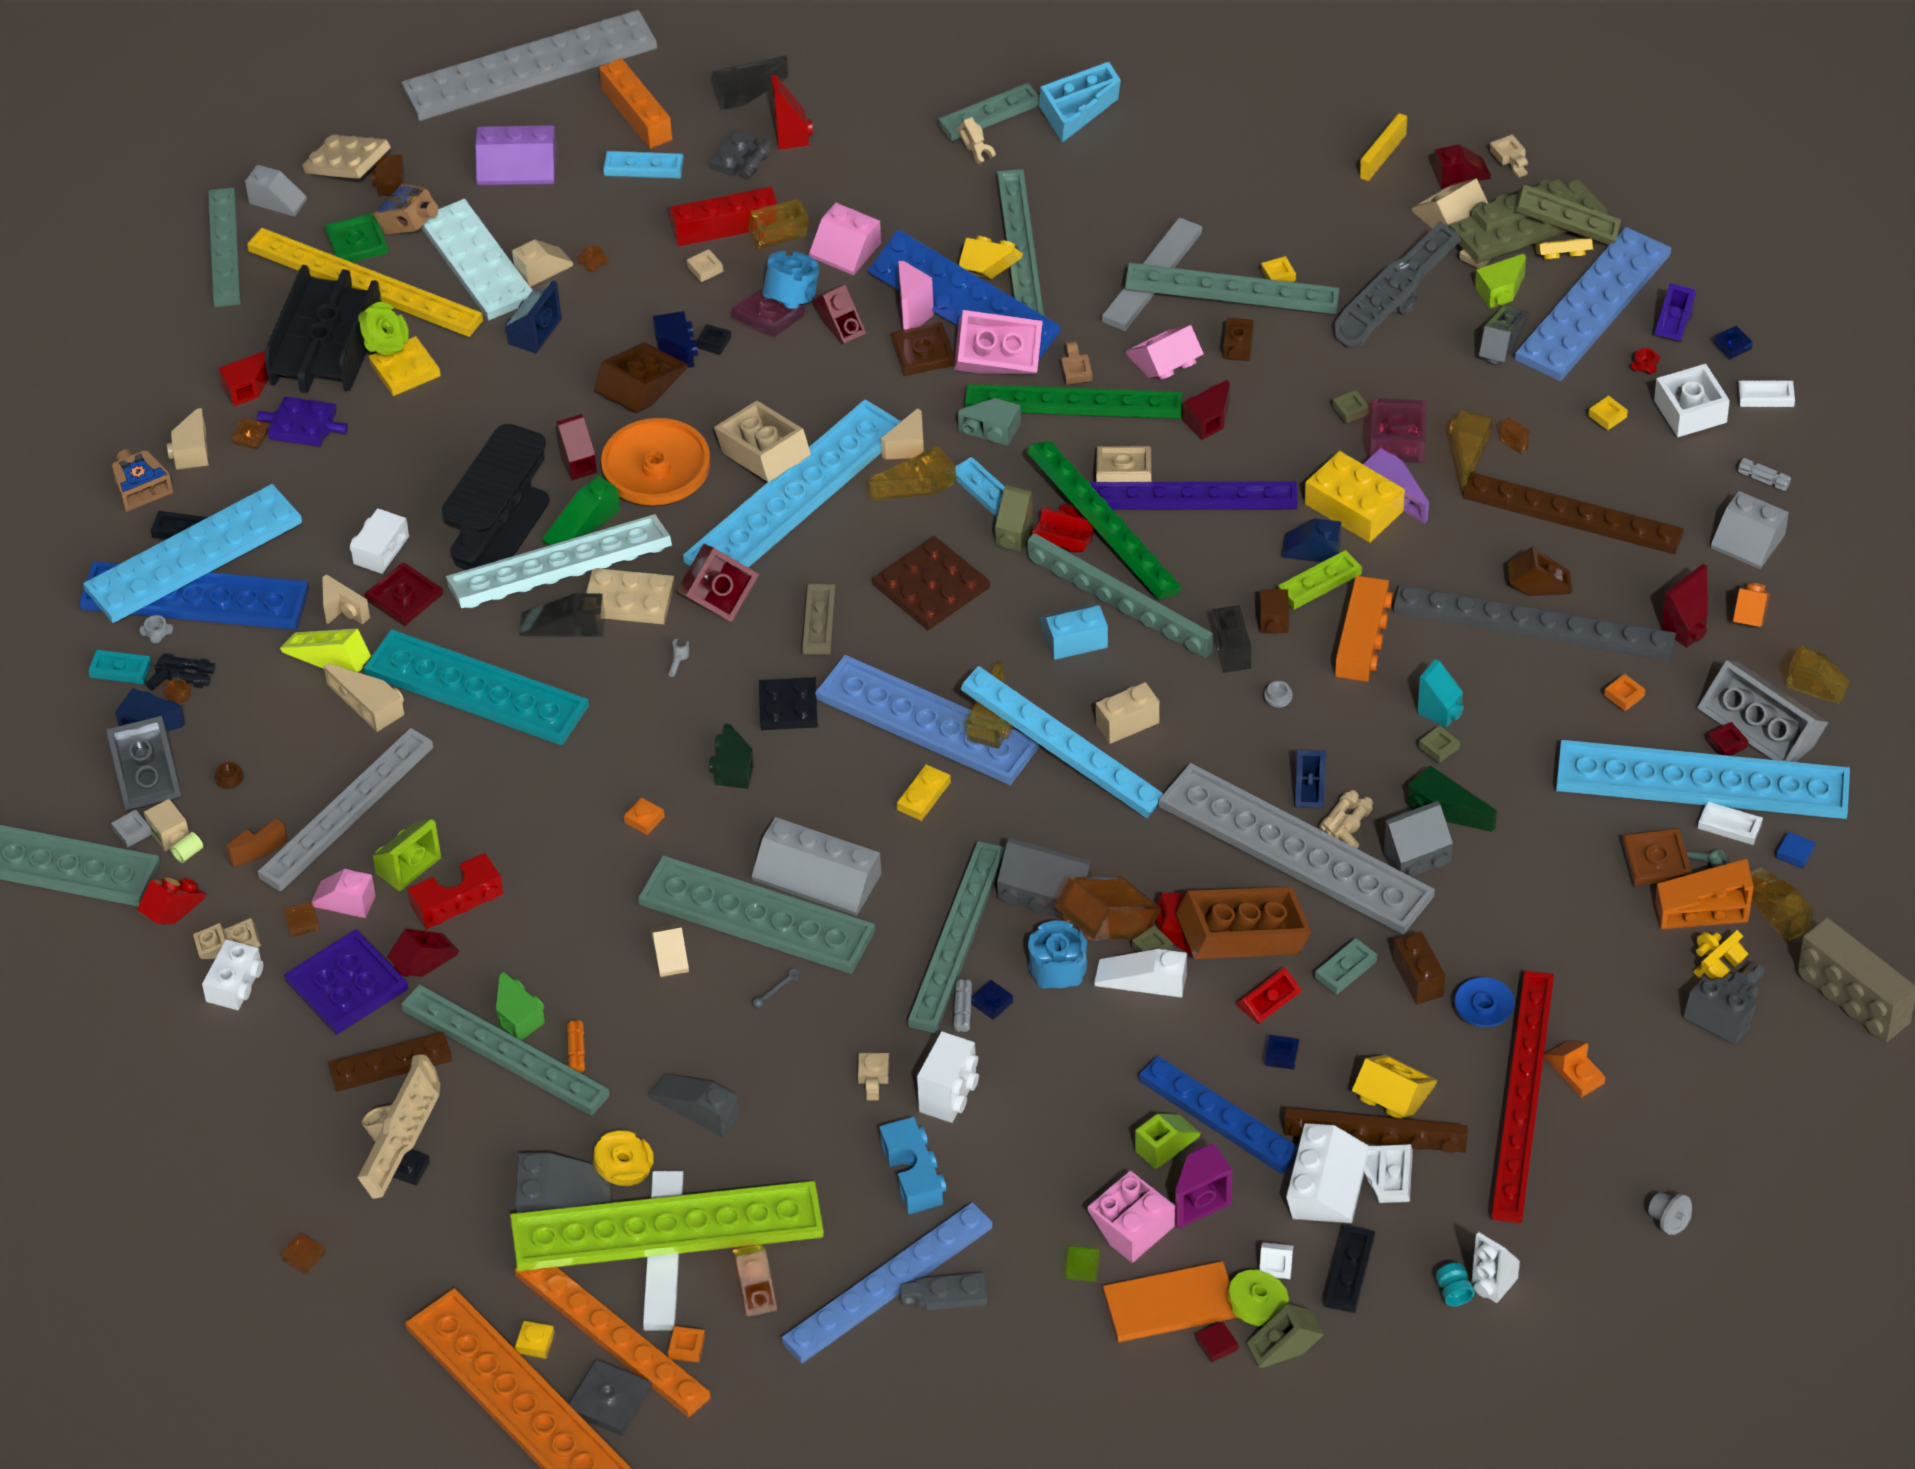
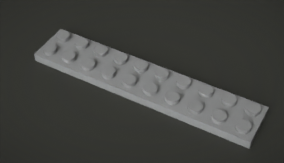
M636 10L401 81L402 89L418 120L421 121L598 67L619 58L624 59L657 49V42L640 11Z
M1192 763L1187 766L1159 799V807L1403 935L1435 896L1434 888Z

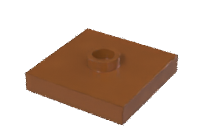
M1680 828L1622 835V844L1635 887L1658 884L1693 874Z

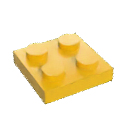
M416 336L408 339L403 345L404 348L393 355L386 356L377 352L368 356L369 364L392 396L441 376L440 368Z

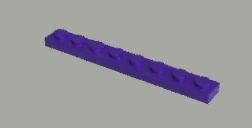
M1089 482L1101 498L1106 500L1111 509H1297V482Z

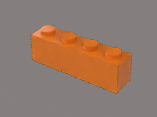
M619 58L600 66L601 90L648 148L652 149L671 141L670 116L624 60Z
M1356 576L1336 657L1335 677L1369 682L1371 671L1376 672L1379 655L1375 653L1376 650L1381 651L1384 634H1380L1381 629L1386 630L1388 623V613H1385V610L1391 609L1393 592H1389V580Z

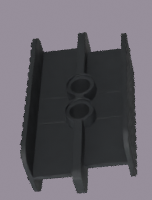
M302 265L265 349L266 371L269 383L276 385L280 375L297 377L299 390L308 392L314 376L317 375L342 379L344 391H351L368 350L364 345V337L361 333L358 316L372 304L381 302L378 281L372 280L368 290L352 288L350 270L342 269L338 280L333 281L310 277L309 267Z
M513 424L500 425L495 429L490 439L481 449V452L443 504L442 514L444 518L460 524L461 533L450 548L457 567L469 570L515 556V553L519 550L536 522L548 507L550 502L548 493L531 485V478L545 459L543 450L546 446V439L542 434Z

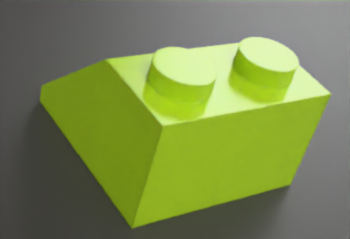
M432 819L414 822L408 828L401 830L387 845L380 847L373 855L375 873L400 892L440 860L441 852L436 822Z

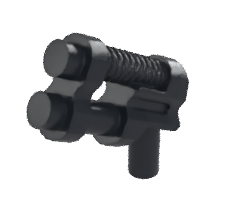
M164 653L154 665L155 674L145 684L148 689L153 691L165 679L172 680L173 685L188 683L193 684L195 688L202 689L203 686H209L211 678L208 674H214L215 663H210L209 659L193 660L190 658L174 657L173 654ZM187 668L190 670L192 669L197 671L195 673L185 672V669Z

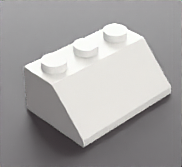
M1305 1123L1287 1193V1201L1292 1219L1352 1223L1364 1168L1369 1154V1146L1334 1125Z

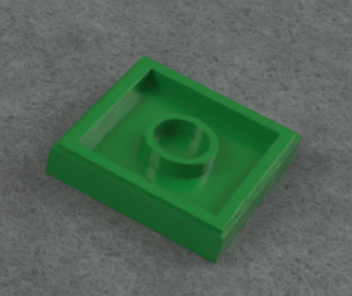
M373 213L324 225L326 235L336 257L349 262H356L389 253L384 235Z

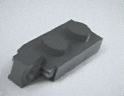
M985 1272L929 1277L900 1285L902 1305L918 1304V1307H926V1311L988 1304Z

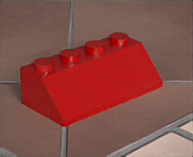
M772 187L666 208L678 247L779 227L778 203Z

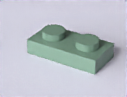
M1355 938L1315 971V979L1337 995L1377 962L1378 954Z

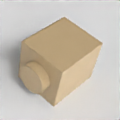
M170 799L144 811L146 822L151 827L152 836L164 851L169 850L171 846L189 834L186 819Z

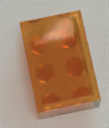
M1123 876L1070 877L1054 906L1063 914L1062 917L1066 921L1077 925L1083 930L1082 934L1092 941L1107 939L1113 941L1116 939L1132 940L1150 929L1162 908Z

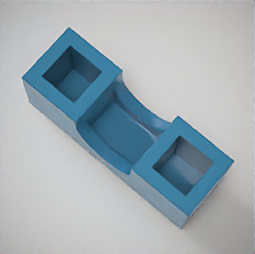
M914 1117L879 1126L880 1144L889 1167L901 1164L913 1167L908 1171L898 1173L899 1193L908 1215L943 1205L942 1193L947 1191L943 1175H937L935 1171L937 1162L933 1151H927L926 1145L928 1141L924 1128H918Z

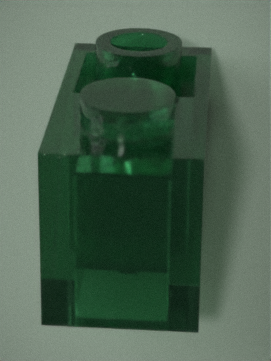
M724 724L722 735L718 734L716 738L715 750L717 754L711 757L710 773H714L715 785L749 789L754 770L753 749L731 724Z

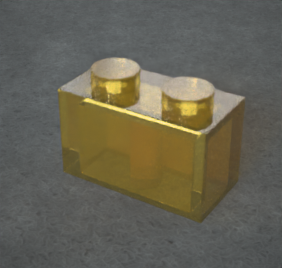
M800 198L751 211L748 230L759 250L805 237L807 235L809 217Z

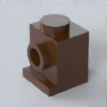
M1227 317L1223 359L1250 361L1254 320Z

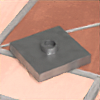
M596 1359L569 1405L585 1421L623 1436L652 1389V1383L649 1380Z

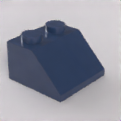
M552 280L533 290L526 300L520 303L514 316L507 320L505 331L507 332L509 345L536 354L562 320L558 284L556 281Z

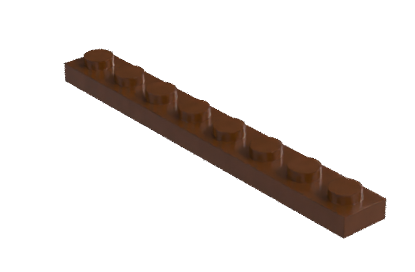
M1473 472L1464 490L1463 499L1674 555L1683 537L1684 528Z

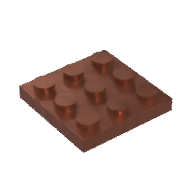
M932 536L872 578L874 587L926 630H930L990 588L989 579L936 536Z

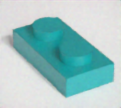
M96 650L88 671L90 678L144 684L152 663L150 656Z

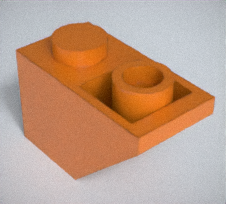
M1749 582L1747 586H1742L1739 589L1733 622L1762 627L1771 591L1765 590V585Z

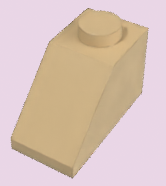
M535 239L512 250L514 266L529 287L573 266V262L560 247Z
M199 408L171 431L172 443H167L169 459H174L176 470L209 465L206 426L202 408Z

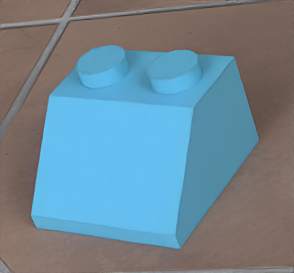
M1088 604L1038 616L1054 660L1108 648V625L1100 605Z

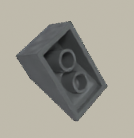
M162 716L106 729L126 812L159 804L167 799L175 800L182 798L169 736Z
M518 1153L515 1203L517 1213L611 1203L612 1183L601 1177L593 1164L552 1153Z

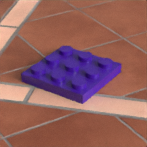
M357 929L284 974L285 982L335 1035H338L408 990L407 981Z

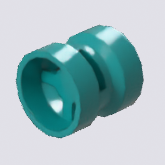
M1461 1263L1447 1264L1436 1273L1438 1285L1444 1289L1442 1293L1443 1298L1449 1306L1463 1305L1469 1302L1475 1294L1472 1284L1466 1280L1468 1274Z

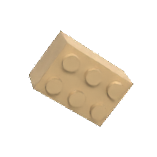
M759 401L753 402L714 427L722 453L767 482L779 477L780 474L798 465L802 460L811 455L803 428Z

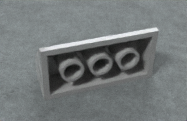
M1730 660L1725 661L1697 707L1723 726L1733 722L1748 739L1750 745L1772 760L1797 762L1815 746L1829 723L1742 663Z
M775 817L762 838L752 873V880L857 916L881 876L880 852Z

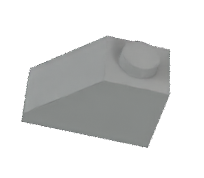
M256 165L245 181L249 204L295 217L307 200L306 195L279 170Z

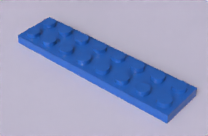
M900 230L896 231L868 269V273L872 277L899 293L898 261H905L932 277V311L957 328L963 310L1042 321L1038 362L1062 330L1059 324Z
M93 561L87 581L119 564ZM209 572L135 611L131 615H159L164 618L297 630L309 592L308 581ZM83 590L79 602L81 610L103 612Z

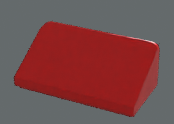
M1284 967L1235 1004L1252 1020L1260 1024L1302 992V990L1286 967Z

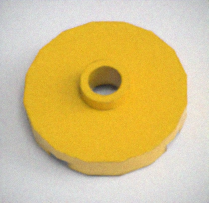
M616 1130L606 1133L601 1137L593 1151V1165L597 1173L606 1181L619 1186H631L642 1182L648 1177L654 1162L653 1151L648 1142L643 1138L640 1140L635 1137L636 1134L630 1131Z

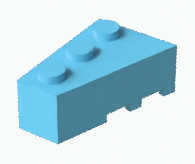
M1106 62L1041 86L1039 107L1063 143L1118 100L1121 80L1111 64Z

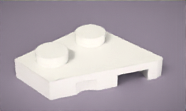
M1411 1145L1369 1146L1364 1176L1379 1203L1410 1202L1413 1155Z

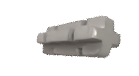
M1743 458L1739 464V473L1746 476L1750 474L1752 475L1751 478L1770 486L1775 484V488L1786 491L1791 483L1789 475L1782 472L1779 475L1777 470L1760 463L1755 465L1754 461L1748 458Z
M959 979L956 982L954 1030L957 1032H967L970 1029L972 982L968 979Z

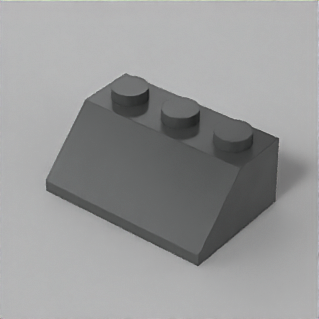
M1009 838L997 881L998 900L1010 905L1029 908L1038 913L1043 912L1053 915L1062 920L1080 923L1092 899V861Z

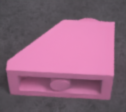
M343 869L321 880L311 901V907L366 918L376 897L372 875Z

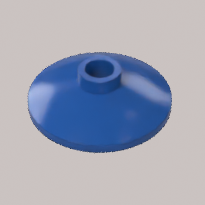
M1480 977L1471 979L1462 984L1455 995V1008L1460 1017L1466 1022L1479 1027H1493L1502 1024L1512 1015L1515 1006L1512 991L1504 983L1493 978Z

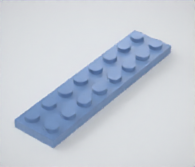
M1625 227L1617 236L1615 244L1611 243L1515 352V360L1558 381H1562L1671 255V247Z
M847 655L843 656L815 692L817 700L1010 786L1039 749L1037 742L1018 730Z

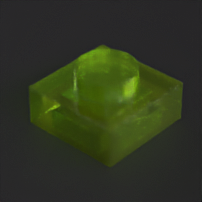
M1069 1246L1065 1272L1066 1279L1096 1282L1100 1249Z

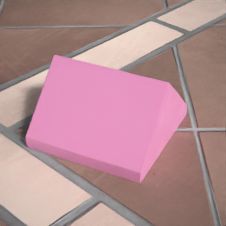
M898 261L903 330L920 327L934 315L932 311V277L905 261Z

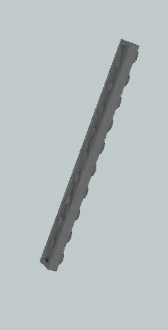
M1399 585L1394 603V613L1671 661L1676 633L1403 585Z

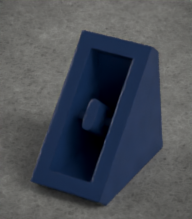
M1297 749L1295 807L1324 808L1326 750Z

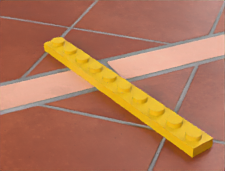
M261 228L247 244L249 252L299 271L302 265H307L310 276L337 281L342 269L350 270L352 288L368 290L371 281L377 280L381 293V302L388 303L395 309L470 337L483 322V314L479 311L264 228Z

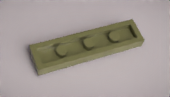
M1527 185L1521 187L1515 209L1516 212L1607 245L1615 244L1621 222L1618 218Z

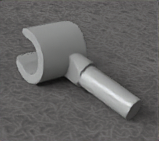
M678 639L673 641L674 658L668 673L670 677H675L681 660L689 657V641L682 647L678 646Z

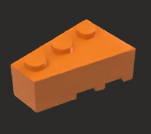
M1748 859L1658 883L1655 904L1660 928L1672 929L1747 923L1749 921L1754 887Z

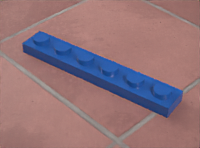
M1157 1056L1139 1074V1082L1280 1174H1283L1296 1160L1299 1148L1297 1145L1160 1056Z

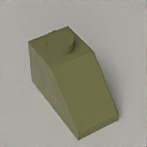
M1006 485L995 525L996 545L1022 552L1033 530L1032 492Z
M1288 1304L1258 1331L1247 1344L1258 1366L1264 1368L1304 1354L1324 1336V1333L1312 1310Z

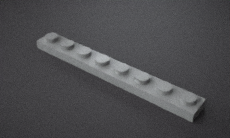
M410 728L258 871L259 879L280 892L286 888L433 749L432 740Z

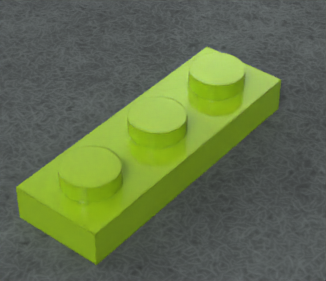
M1344 550L1279 584L1278 589H1288L1289 605L1295 610L1361 575L1362 566Z

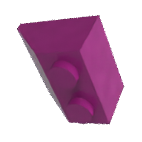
M1214 1143L1206 1147H1199L1186 1157L1176 1187L1175 1225L1178 1229L1232 1204V1168Z

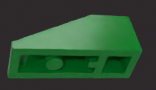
M598 475L577 492L544 535L542 543L549 546L594 532L620 512L618 488Z

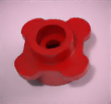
M1642 348L1634 353L1635 360L1631 363L1632 370L1649 374L1657 372L1656 364L1660 362V356L1654 350Z

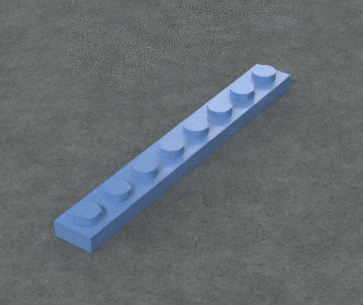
M973 1202L782 1336V1345L801 1364L901 1294V1284L912 1283L922 1279L991 1230L992 1221Z

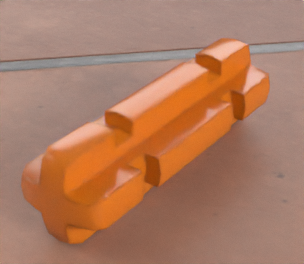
M571 1020L567 1023L568 1066L582 1073L585 1070L583 1022L581 1020Z

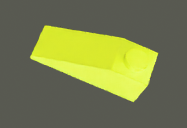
M358 629L295 632L280 647L282 653L323 669L329 663L359 672L371 657Z

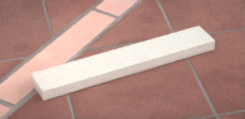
M653 1171L651 1199L683 1195V1171ZM679 1253L647 1257L644 1330H673L675 1326Z

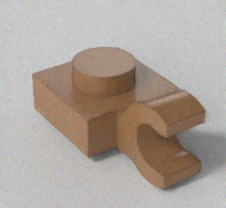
M1076 341L1066 342V357L1061 358L1066 385L1092 381L1093 374L1088 354L1079 355Z

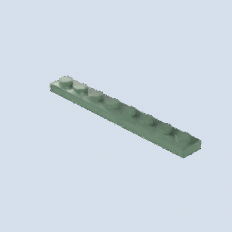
M1023 169L997 171L1006 241L1014 243L1015 248L1023 253L1022 259L1010 266L1013 295L1016 300L1044 316Z
M1129 263L1125 289L1329 314L1337 313L1340 289L1337 287Z
M1034 533L1028 539V558L1035 564L1047 568L1058 577H1063L1075 584L1079 589L1086 590L1098 597L1102 602L1109 603L1122 613L1141 621L1145 626L1164 634L1168 639L1187 647L1193 653L1207 658L1213 652L1212 632Z
M977 841L909 1016L908 1027L937 1034L1001 868L1005 847Z
M420 984L401 1004L402 1011L439 1032H444L446 1036L590 1116H593L610 1096L609 1089Z

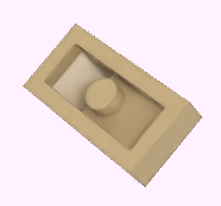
M327 574L322 577L323 607L327 624L341 612L349 619H355L361 624H364L370 618L366 598Z

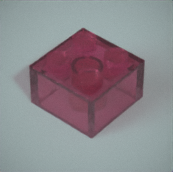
M1373 398L1370 457L1382 448L1390 454L1396 455L1403 462L1424 463L1427 401Z

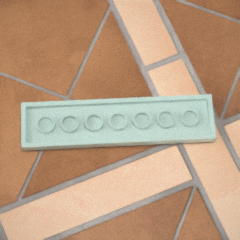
M654 514L448 575L446 580L461 609L465 607L473 608L482 602L492 599L500 600L508 594L518 591L527 592L535 586L553 584L569 576H580L586 571L595 568H607L612 563L622 560H634L639 555L649 552L657 553L666 547L672 546L669 533Z

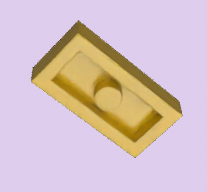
M1591 238L1535 243L1536 254L1544 255V259L1560 258L1559 253L1569 252L1570 256L1586 255L1585 250L1593 249Z
M926 764L898 800L897 810L922 821L951 783V775Z

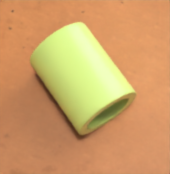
M190 832L171 846L170 849L173 856L180 863H184L204 846L200 838L194 832Z

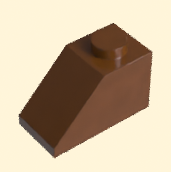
M1533 546L1508 563L1510 584L1528 596L1566 595L1573 592L1570 571Z

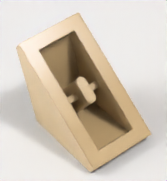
M917 408L881 438V453L884 459L924 457L921 410Z
M675 923L650 928L660 977L689 972L680 924Z

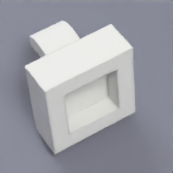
M1262 1242L1260 1271L1270 1273L1276 1278L1290 1279L1293 1246Z

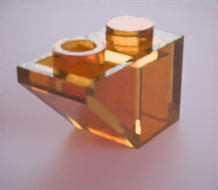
M759 1244L732 1250L746 1316L777 1311L768 1258L764 1246Z

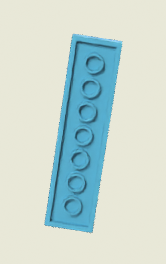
M271 484L84 582V590L108 619L115 623L302 523L301 515L278 489Z

